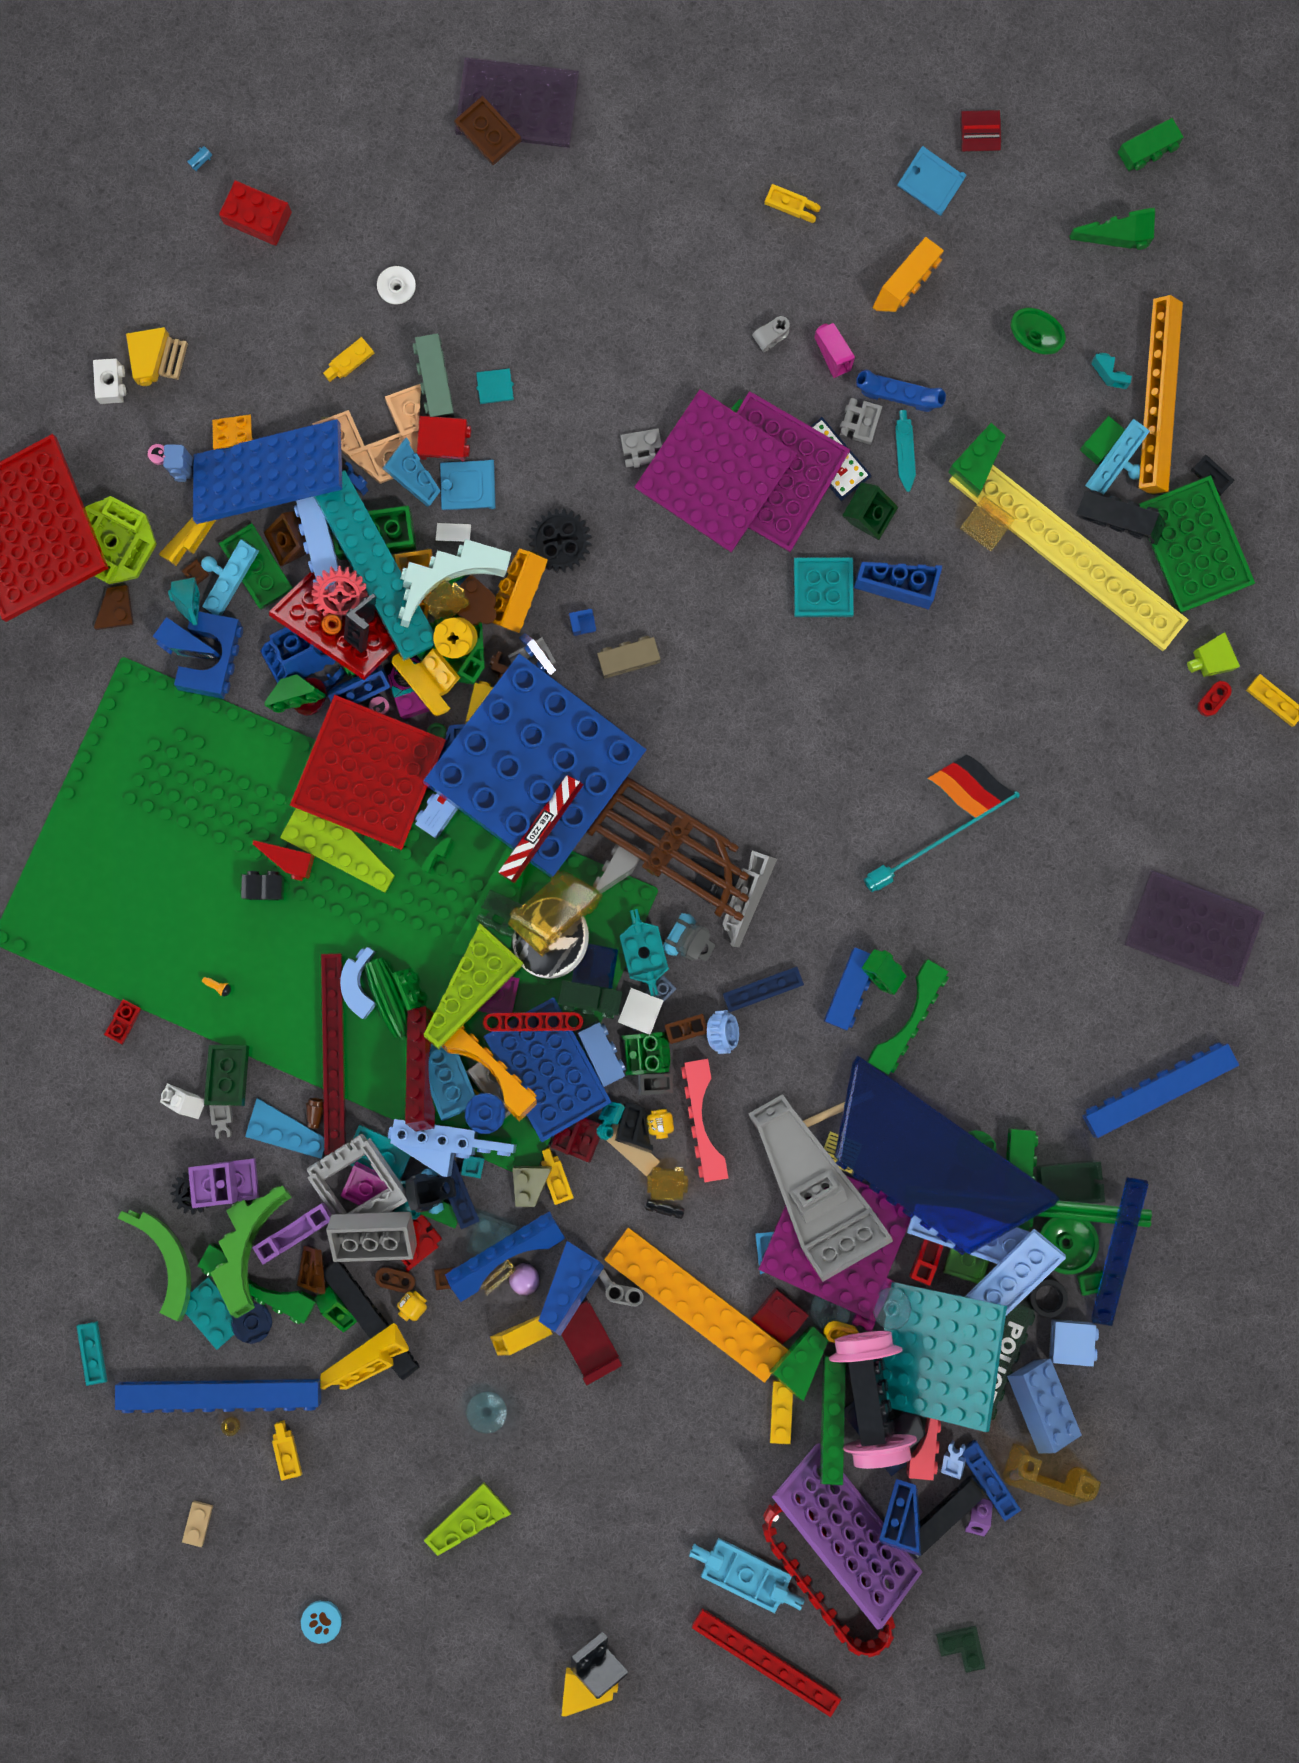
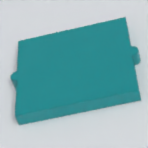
M510 368L476 372L478 382L476 389L479 391L480 404L514 400L512 389L514 383L511 381Z

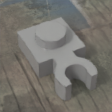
M209 1106L211 1125L218 1126L215 1131L216 1138H221L222 1130L226 1131L227 1137H231L232 1130L228 1127V1123L233 1122L231 1106Z

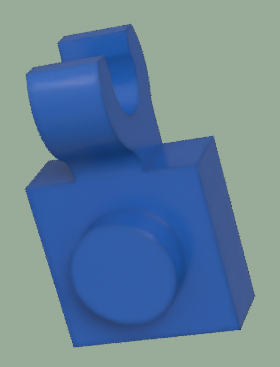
M346 462L345 464L349 468L346 472L354 488L364 496L369 491L366 487L367 482L362 476L354 475L352 465Z

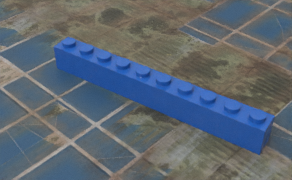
M320 1379L119 1382L115 1385V1410H122V1413H133L134 1410H142V1413H151L157 1409H162L163 1413L174 1412L175 1409H182V1412H194L195 1409H202L203 1412H213L215 1409H223V1412L235 1411V1408H243V1411L246 1412L255 1411V1408H263V1411H274L275 1408L293 1411L300 1407H304L305 1411L316 1410V1407H319L321 1404Z

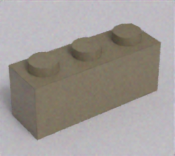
M649 636L641 637L635 643L630 641L623 642L614 649L606 647L601 649L600 653H597L604 679L661 662L654 637L649 638Z

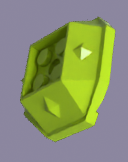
M112 496L86 506L85 510L109 568L94 577L107 584L137 579L157 545L147 515ZM116 539V545L110 547V542Z

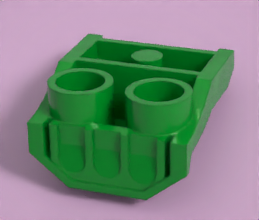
M665 1032L651 1033L650 1035L635 1034L622 1036L623 1040H625L626 1075L669 1072L671 1063L670 1046Z

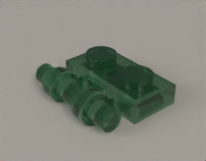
M490 890L482 906L483 909L489 912L487 916L479 914L476 921L482 923V926L485 928L490 927L498 931V934L502 936L507 935L512 938L515 930L508 927L511 922L519 925L527 907ZM494 915L505 919L503 924L492 920Z

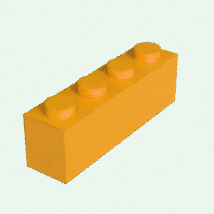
M925 237L883 285L872 308L876 311L896 312L900 306L904 307L910 300L909 295L911 293L915 294L919 290L921 281L926 282L930 277L932 268L937 269L943 259L940 257L944 250Z
M519 548L507 569L508 576L501 580L498 585L500 590L495 597L497 615L495 621L492 622L493 624L520 633L527 612L531 607L534 594L538 589L541 576L545 571L547 559Z

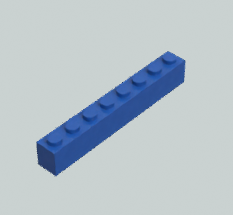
M1215 1043L1209 1047V1051L1205 1053L1200 1051L1191 1056L1192 1060L1188 1062L1182 1060L1174 1064V1069L1170 1071L1165 1069L1156 1074L1157 1077L1153 1080L1147 1078L1139 1082V1087L1135 1089L1132 1087L1127 1088L1117 1098L1114 1096L1107 1098L1103 1101L1104 1105L1100 1107L1095 1105L1086 1109L1087 1113L1082 1116L1092 1136L1099 1138L1239 1066L1229 1044Z

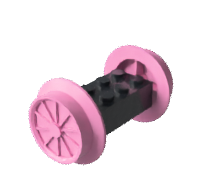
M890 1331L863 1332L836 1338V1353L831 1355L829 1360L832 1362L849 1363L860 1439L844 1445L843 1451L852 1454L854 1466L857 1468H883L899 1465L911 1460L910 1446L917 1441V1438L913 1435L893 1434L895 1433L894 1421L890 1420L889 1414L892 1411L890 1399L887 1400L886 1395L888 1381L883 1376V1371L885 1370L883 1357L902 1352V1347L893 1344Z

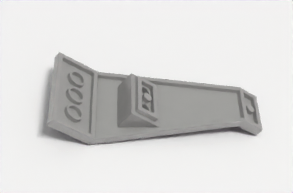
M783 1094L748 1113L751 1121L760 1133L802 1251L822 1282L893 1242L892 1237L872 1208L793 1110Z

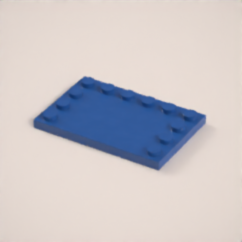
M552 997L525 1013H553L562 1011L555 998ZM534 1016L529 1017L528 1025L531 1028L536 1027L538 1024L537 1018ZM551 1016L548 1019V1025L553 1028L558 1024L555 1016ZM515 1018L507 1022L509 1027L514 1028L517 1026L518 1021ZM491 1031L483 1036L496 1061L500 1060L508 1068L506 1071L510 1075L515 1074L522 1081L521 1085L525 1089L530 1088L536 1094L537 1105L526 1116L541 1142L612 1103L573 1031Z

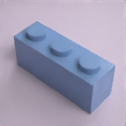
M596 1021L576 1031L603 1087L625 1077L623 1073L626 1070L622 1060H617L614 1054L617 1052V1049L612 1041H608L606 1035L609 1033L604 1023L600 1024V1022Z

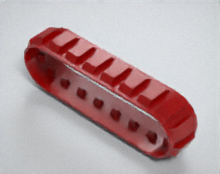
M797 1497V1498H796V1501H797L799 1504H801V1503H800V1500H801V1499H800L799 1497ZM777 1503L773 1506L769 1505L763 1515L766 1523L762 1525L766 1542H772L770 1544L771 1551L778 1560L784 1559L782 1561L783 1566L790 1576L796 1575V1583L803 1593L809 1592V1601L816 1610L821 1609V1616L828 1626L834 1625V1633L841 1643L847 1642L848 1650L858 1656L863 1654L873 1657L880 1655V1652L885 1648H889L894 1639L891 1631L895 1628L892 1615L886 1622L884 1630H880L877 1639L862 1642L857 1637L855 1639L851 1638L847 1634L850 1630L846 1624L841 1626L835 1618L837 1614L835 1609H828L822 1601L824 1598L822 1592L816 1593L809 1584L812 1580L810 1576H803L799 1571L797 1559L791 1560L784 1550L787 1546L784 1542L778 1543L773 1537L777 1534L776 1527H771L772 1521L776 1522L779 1518L778 1513L783 1510ZM809 1510V1517H810L811 1520H814V1519H813V1516H814V1515H813V1513ZM822 1527V1533L825 1537H827V1531L824 1527ZM835 1544V1550L840 1553V1547L838 1544ZM848 1560V1566L853 1570V1564ZM862 1576L861 1582L866 1587V1580ZM875 1593V1600L879 1603V1596Z

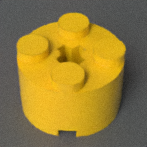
M462 617L445 619L435 628L433 635L435 647L441 655L448 658L465 656L473 650L477 643V631L473 624ZM452 636H458L459 639L453 640Z

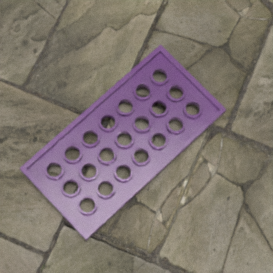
M818 1443L810 1450L772 1498L878 1630L886 1624L922 1574V1570L906 1551L880 1542L883 1521L844 1473L843 1485H833L835 1494L830 1490V1485L820 1484L817 1468L820 1469L821 1444ZM807 1481L811 1484V1491L807 1488ZM796 1494L799 1495L801 1504L796 1501ZM820 1497L824 1500V1507L820 1504ZM843 1500L846 1501V1503L848 1504V1510L844 1508ZM809 1510L813 1513L814 1520L810 1519ZM833 1514L837 1516V1523L832 1518ZM856 1516L860 1519L861 1526L857 1524ZM822 1527H824V1528L826 1529V1531H827V1533H826L827 1537H825V1536L823 1535V1533H822ZM846 1530L850 1533V1540L846 1537ZM869 1533L873 1535V1542L869 1539ZM835 1543L840 1547V1553L835 1550ZM859 1546L863 1549V1556L859 1553ZM882 1549L886 1552V1559L882 1555ZM848 1560L852 1562L853 1570L849 1568ZM872 1562L876 1565V1573L872 1569ZM895 1565L899 1568V1575L895 1571ZM862 1576L866 1580V1587L861 1582ZM885 1579L889 1582V1589L885 1585ZM875 1593L879 1596V1603L875 1600Z

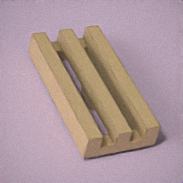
M171 337L167 338L158 372L160 376L179 380L188 345L187 341L174 340ZM172 344H174V345H173V349H172V353H171V357H170V360H169L167 372H165L166 365H167V361H168L169 354H170V350H171V346H172ZM180 345V346H181V349H180V352H179V356H178V360H177L175 372H174V374H171V373H172V369H173V365H174V362H175V358H176L178 346Z

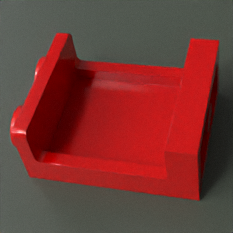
M420 416L417 454L420 460H427V457L460 459L461 462H465L466 457H469L470 445H467V438H471V426H468L467 419Z

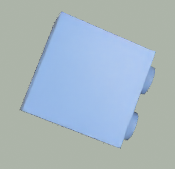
M1051 1319L1049 1359L1051 1358L1052 1363L1094 1367V1361L1097 1360L1095 1341H1098L1099 1330L1096 1328V1325L1092 1322Z

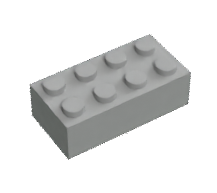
M411 1212L332 1214L327 1227L333 1262L411 1260L415 1254L417 1240Z

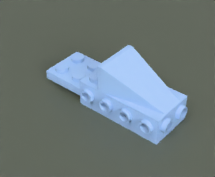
M394 1119L393 1127H390L388 1132V1139H391L390 1144L400 1148L444 1177H449L452 1174L454 1155L458 1158L467 1159L470 1155H475L477 1148V1152L491 1153V1150H495L497 1155L510 1156L511 1153H516L517 1147L516 1144L477 1139L478 1132L463 1128L435 1125V1129L414 1131L405 1124V1120Z

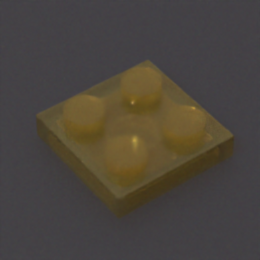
M984 495L960 529L992 551L1016 518Z

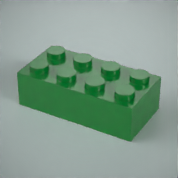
M409 506L368 511L390 553L417 550L412 512ZM333 533L335 554L339 560H345L347 557Z

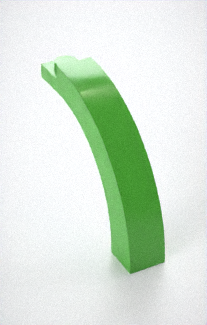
M130 1209L128 1212L121 1211L118 1219L139 1228L149 1235L157 1244L165 1259L168 1272V1287L165 1301L159 1313L173 1320L182 1321L187 1311L191 1293L190 1266L183 1246L173 1231L153 1215L143 1212L139 1218L140 1214Z

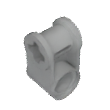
M784 316L776 317L752 334L763 352L768 351V348L771 349L788 336L789 320Z

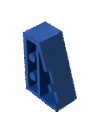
M896 1479L879 1540L882 1544L921 1556L918 1489L914 1484Z

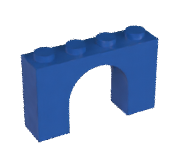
M199 612L197 625H193L189 621L188 630L192 635L211 638L221 643L222 656L214 667L207 670H196L178 666L174 683L178 690L225 699V694H228L230 690L229 677L233 675L235 664L233 663L234 656H237L239 652L238 639L243 635V626H241L242 624L239 619Z

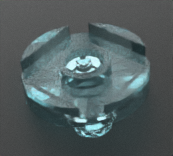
M816 1295L810 1304V1315L814 1323L823 1330L829 1322L839 1321L846 1323L849 1320V1310ZM828 1304L836 1308L832 1315L824 1311L827 1309L826 1305Z

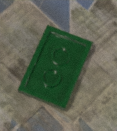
M209 1045L204 1105L245 1106L249 1046Z

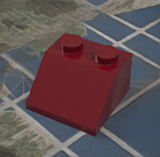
M775 1287L751 1320L783 1345L797 1332L809 1315Z

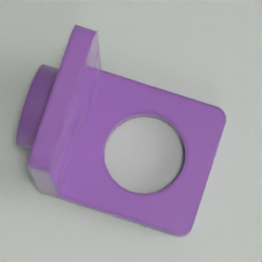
M982 1499L971 1509V1519L965 1528L966 1532L980 1536L986 1535L991 1527L992 1501ZM972 1527H981L982 1530H976Z

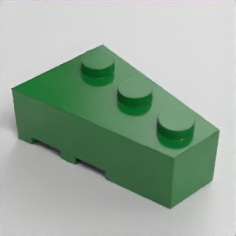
M992 423L952 464L948 472L977 498L983 489L1006 436Z
M808 1326L769 1372L799 1400L804 1401L828 1340L815 1327Z

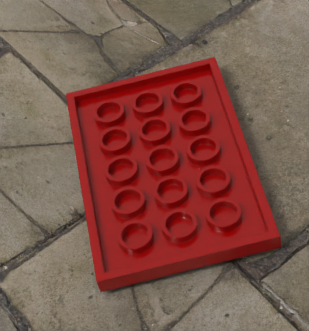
M310 572L269 611V616L365 680L396 649L395 644L376 610L374 619L369 623L367 649L362 653L344 639L345 615L342 616V628L338 633H326L322 628V620L325 617L323 616L324 609L318 611V604L313 603L314 596H312V590H315L313 588V580L316 577L314 572ZM344 581L347 586H351V589H354L352 585ZM325 597L331 604L336 605L333 601L328 600V597ZM351 598V601H347L344 605L352 602L354 598ZM328 622L330 628L335 627L334 622Z

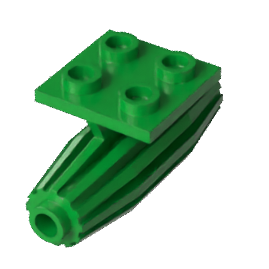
M383 957L364 964L369 988L383 1021L394 1039L399 1038L400 1041L406 1039L408 1011L426 1005L424 1001L425 995L417 984V975L411 968L393 973Z

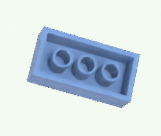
M1051 1358L1033 1360L1007 1376L1038 1454L1056 1453L1082 1436Z

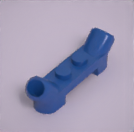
M869 370L861 371L856 379L857 387L868 398L876 400L881 398L916 407V410L924 412L932 411L934 408H942L946 401V393L942 388H927L875 375Z

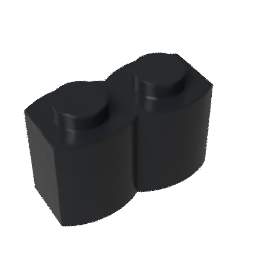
M247 871V875H242L241 899L284 900V876L279 875V872L268 871L267 875H259V871Z

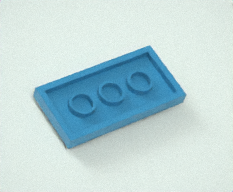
M431 1044L429 1053L431 1096L441 1120L444 1121L465 1112L467 1103L476 1095L460 1055L447 1053L442 1047L438 1050Z

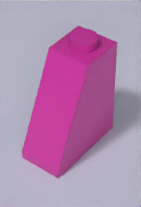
M835 324L819 326L814 337L833 378L851 371L855 356Z

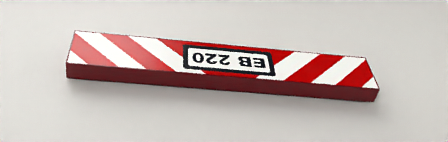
M569 775L565 776L554 792L552 799L546 803L498 873L513 883L517 881L583 787L580 781Z

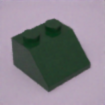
M861 482L842 516L854 527L880 540L898 506L879 486Z

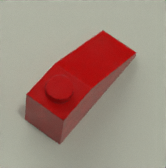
M253 840V845L283 871L291 874L292 879L303 881V878L309 879L314 855Z

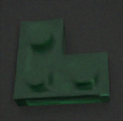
M976 1625L936 1634L941 1657L961 1653L966 1673L986 1669Z

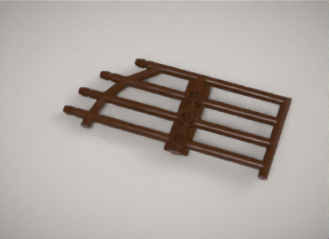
M626 777L586 833L593 836L595 832H598L644 861L642 868L646 869L650 874L659 878L661 873L716 906L717 908L714 913L717 916L721 917L723 912L736 920L742 921L744 917L742 913L735 911L734 908L727 905L730 894L738 897L743 902H747L749 899L747 894L732 886V873L746 881L749 878L745 871H741L740 868L731 863L725 848L728 847L729 850L737 852L739 847L629 777ZM630 787L675 815V820L670 825L622 795L626 788ZM618 801L666 831L661 840L612 811L611 809ZM606 816L655 846L651 854H646L603 827L601 823ZM693 827L715 841L720 856L688 836ZM682 843L687 844L724 868V880L678 852L677 850ZM672 857L724 889L721 899L719 900L667 867Z

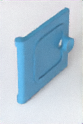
M922 146L897 186L941 216L964 181L966 174L964 172L960 173Z
M494 460L440 463L442 510L496 508Z

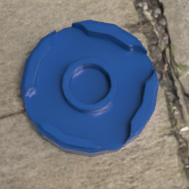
M480 1093L474 1096L465 1108V1119L468 1125L474 1131L481 1134H489L498 1130L506 1117V1109L502 1100L491 1093Z

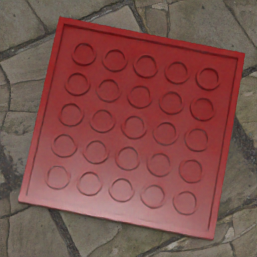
M334 695L290 806L402 850L428 787L423 783V780L438 762L446 740Z

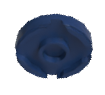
M253 1302L254 1309L239 1318L232 1316L231 1320L232 1332L236 1338L250 1344L260 1342L266 1338L272 1327V1317L268 1309Z

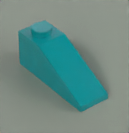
M195 577L171 582V590H168L170 601H174L176 609L193 625H197L200 591Z

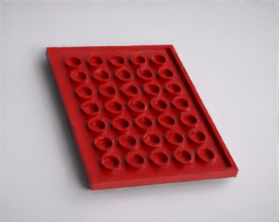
M53 434L0 461V616L3 621L7 622L109 569L57 437Z

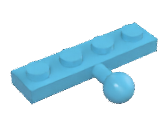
M1133 419L1085 486L1092 491H1097L1104 495L1123 468L1128 471L1131 479L1138 480L1140 477V465L1131 464L1129 459L1150 430Z
M240 540L224 569L218 566L216 559L211 556H206L202 559L201 566L205 571H213L219 575L218 580L202 605L203 608L214 615L222 616L259 552L258 549L246 541Z

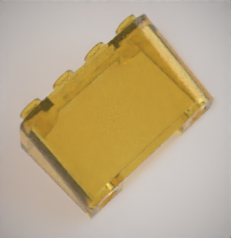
M1013 1443L1003 1472L1004 1481L1008 1485L1069 1507L1089 1502L1096 1498L1101 1482L1089 1470L1073 1467L1067 1473L1064 1483L1038 1474L1042 1460L1031 1457L1026 1448ZM1030 1461L1034 1463L1033 1471L1027 1470Z

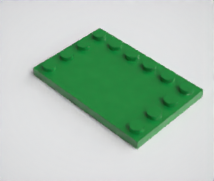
M1211 475L1139 504L1141 508L1153 507L1159 510L1158 513L1161 514L1166 523L1158 544H1151L1178 612H1186L1255 584Z

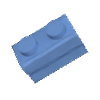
M165 445L163 467L175 481L186 482V479L192 478L193 469L191 467L193 466V457L182 445Z

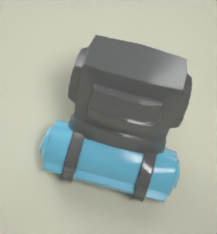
M681 913L680 917L676 919V924L667 939L665 938L663 949L666 954L671 956H677L678 953H681V956L688 960L700 958L703 961H707L715 944L709 941L711 935L707 928L702 925L696 926V921L692 915ZM707 944V946H708L707 952L704 953V954H701L702 950L704 949L705 945Z

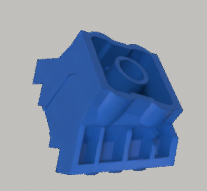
M286 627L269 635L270 641L265 643L261 649V653L277 683L280 679L296 674L305 679L315 672L322 671L325 665H333L336 662Z

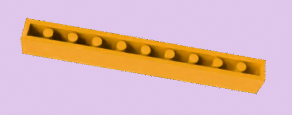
M1172 295L1153 299L1144 427L1150 430V432L1142 441L1139 489L1149 494L1169 492L1183 302Z

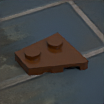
M129 586L107 588L94 628L100 630L133 625Z
M303 1246L297 1286L317 1294H325L322 1251L312 1246Z

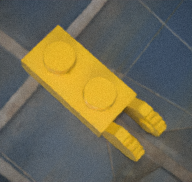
M774 184L771 185L764 203L797 218L801 217L803 220L811 223L815 222L816 217L804 211V207L814 212H819L821 208L820 205L808 200L807 197Z

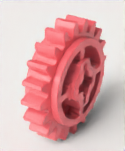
M331 566L330 573L323 570V577L317 575V582H313V588L315 589L312 590V596H314L313 603L318 604V611L324 609L323 616L331 613L337 615L342 620L343 615H346L351 608L357 607L362 599L368 596V592L365 590L367 588L366 583H362L363 577L359 576L356 578V570L350 574L349 567L342 571L341 566H338L337 571H334ZM336 581L332 586H329L328 589H326V586L328 584ZM344 581L352 585L354 589H351V586H347ZM325 597H328V600L333 601L336 605L331 604ZM351 598H354L352 602L344 605L347 601H351Z

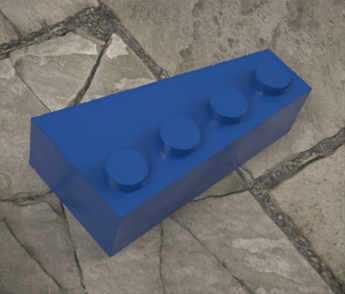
M862 562L854 588L929 609L934 600L942 566H908L906 564L888 565V563Z

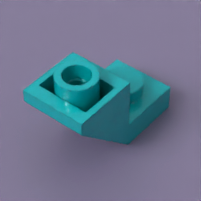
M1107 353L1096 354L1091 364L1105 384L1111 387L1127 389L1131 384L1132 376L1121 371L1113 372L1115 357H1111Z

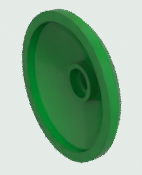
M1023 308L1018 310L1011 319V330L1014 337L1023 347L1031 352L1043 355L1054 354L1060 351L1065 344L1066 335L1061 324L1053 316L1042 310Z
M1050 1218L1040 1230L1041 1235L1066 1255V1259L1054 1271L1062 1274H1077L1089 1268L1095 1261L1099 1251V1238L1095 1228L1089 1221ZM1065 1238L1069 1240V1243L1066 1246L1062 1244V1241Z

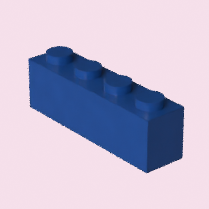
M853 948L824 1022L843 1030L853 1027L856 1017L853 1016L855 1010H859L863 1003L861 995L863 991L868 990L871 983L867 974L862 970V966L870 956V953Z

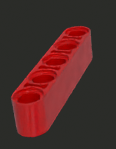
M575 1012L490 1013L483 1018L482 1023L483 1027L488 1031H575L583 1025V1018ZM491 1016L497 1019L498 1023L495 1028H490L487 1025V1020ZM511 1016L516 1017L518 1021L517 1026L514 1028L509 1027L507 1024V1020ZM531 1016L536 1017L538 1020V1024L534 1028L528 1025V1019ZM551 1016H555L558 1020V1024L553 1028L548 1025V1019ZM571 1016H575L578 1020L575 1027H571L568 1024V1019Z

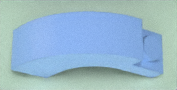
M370 947L362 948L356 956L358 959L356 962L348 958L343 967L340 981L341 992L346 1004L362 1019H366L376 1006L375 1001L365 994L360 982L362 971L365 968L364 964L369 963L376 954Z

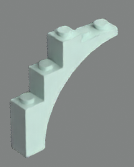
M465 539L464 545H459L457 556L437 550L436 557L431 556L429 567L409 562L408 568L403 567L400 578L404 580L403 587L406 588L403 600L407 601L405 607L401 606L398 618L402 619L400 626L408 628L411 618L421 601L435 588L449 580L471 574H490L504 577L511 552Z

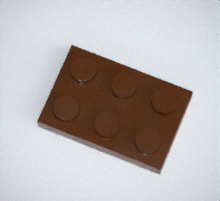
M483 96L454 120V124L492 165L496 164L522 141L521 136Z

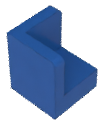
M592 609L569 613L574 636L596 631Z

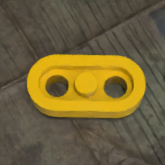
M839 1321L829 1322L823 1330L827 1340L835 1343L836 1338L859 1333L855 1326Z

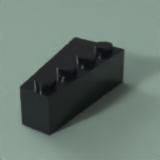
M1085 491L1076 513L1079 518L1103 527L1109 524V527L1117 532L1122 533L1126 530L1134 538L1141 540V538L1146 537L1151 540V544H1158L1166 524L1161 514L1158 513L1159 510L1153 507L1141 508L1138 503L1129 501L1127 504L1121 502L1122 500L1115 496H1110V498L1103 497V494L1097 491H1092L1091 493Z

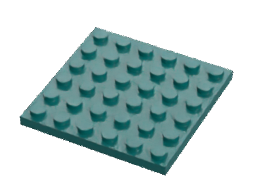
M892 1282L884 1331H890L893 1344L903 1349L898 1354L883 1357L885 1362L883 1376L888 1381L886 1395L887 1400L890 1399L892 1408L989 1432L1007 1306Z

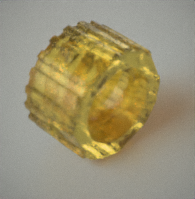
M232 1416L226 1418L221 1424V1431L229 1437L238 1433L241 1426L238 1418ZM229 1422L235 1424V1429L233 1431H229L227 1429V1424Z

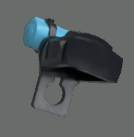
M426 1168L422 1171V1174L410 1176L406 1180L407 1201L410 1209L416 1212L429 1211V1213L438 1214L444 1210L443 1200L456 1196L453 1177L439 1178L438 1173L431 1168ZM445 1182L450 1186L449 1193L442 1190Z

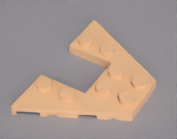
M418 384L385 396L386 404L399 433L366 446L363 444L349 410L312 423V425L338 419L341 423V452L379 484L394 478L382 468L406 437L414 453H417L421 386Z

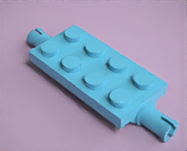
M720 1538L717 1539L713 1550L710 1552L693 1544L689 1557L705 1563L701 1574L702 1578L773 1613L783 1603L799 1611L801 1610V1604H804L805 1598L789 1591L788 1584L792 1576L786 1570Z

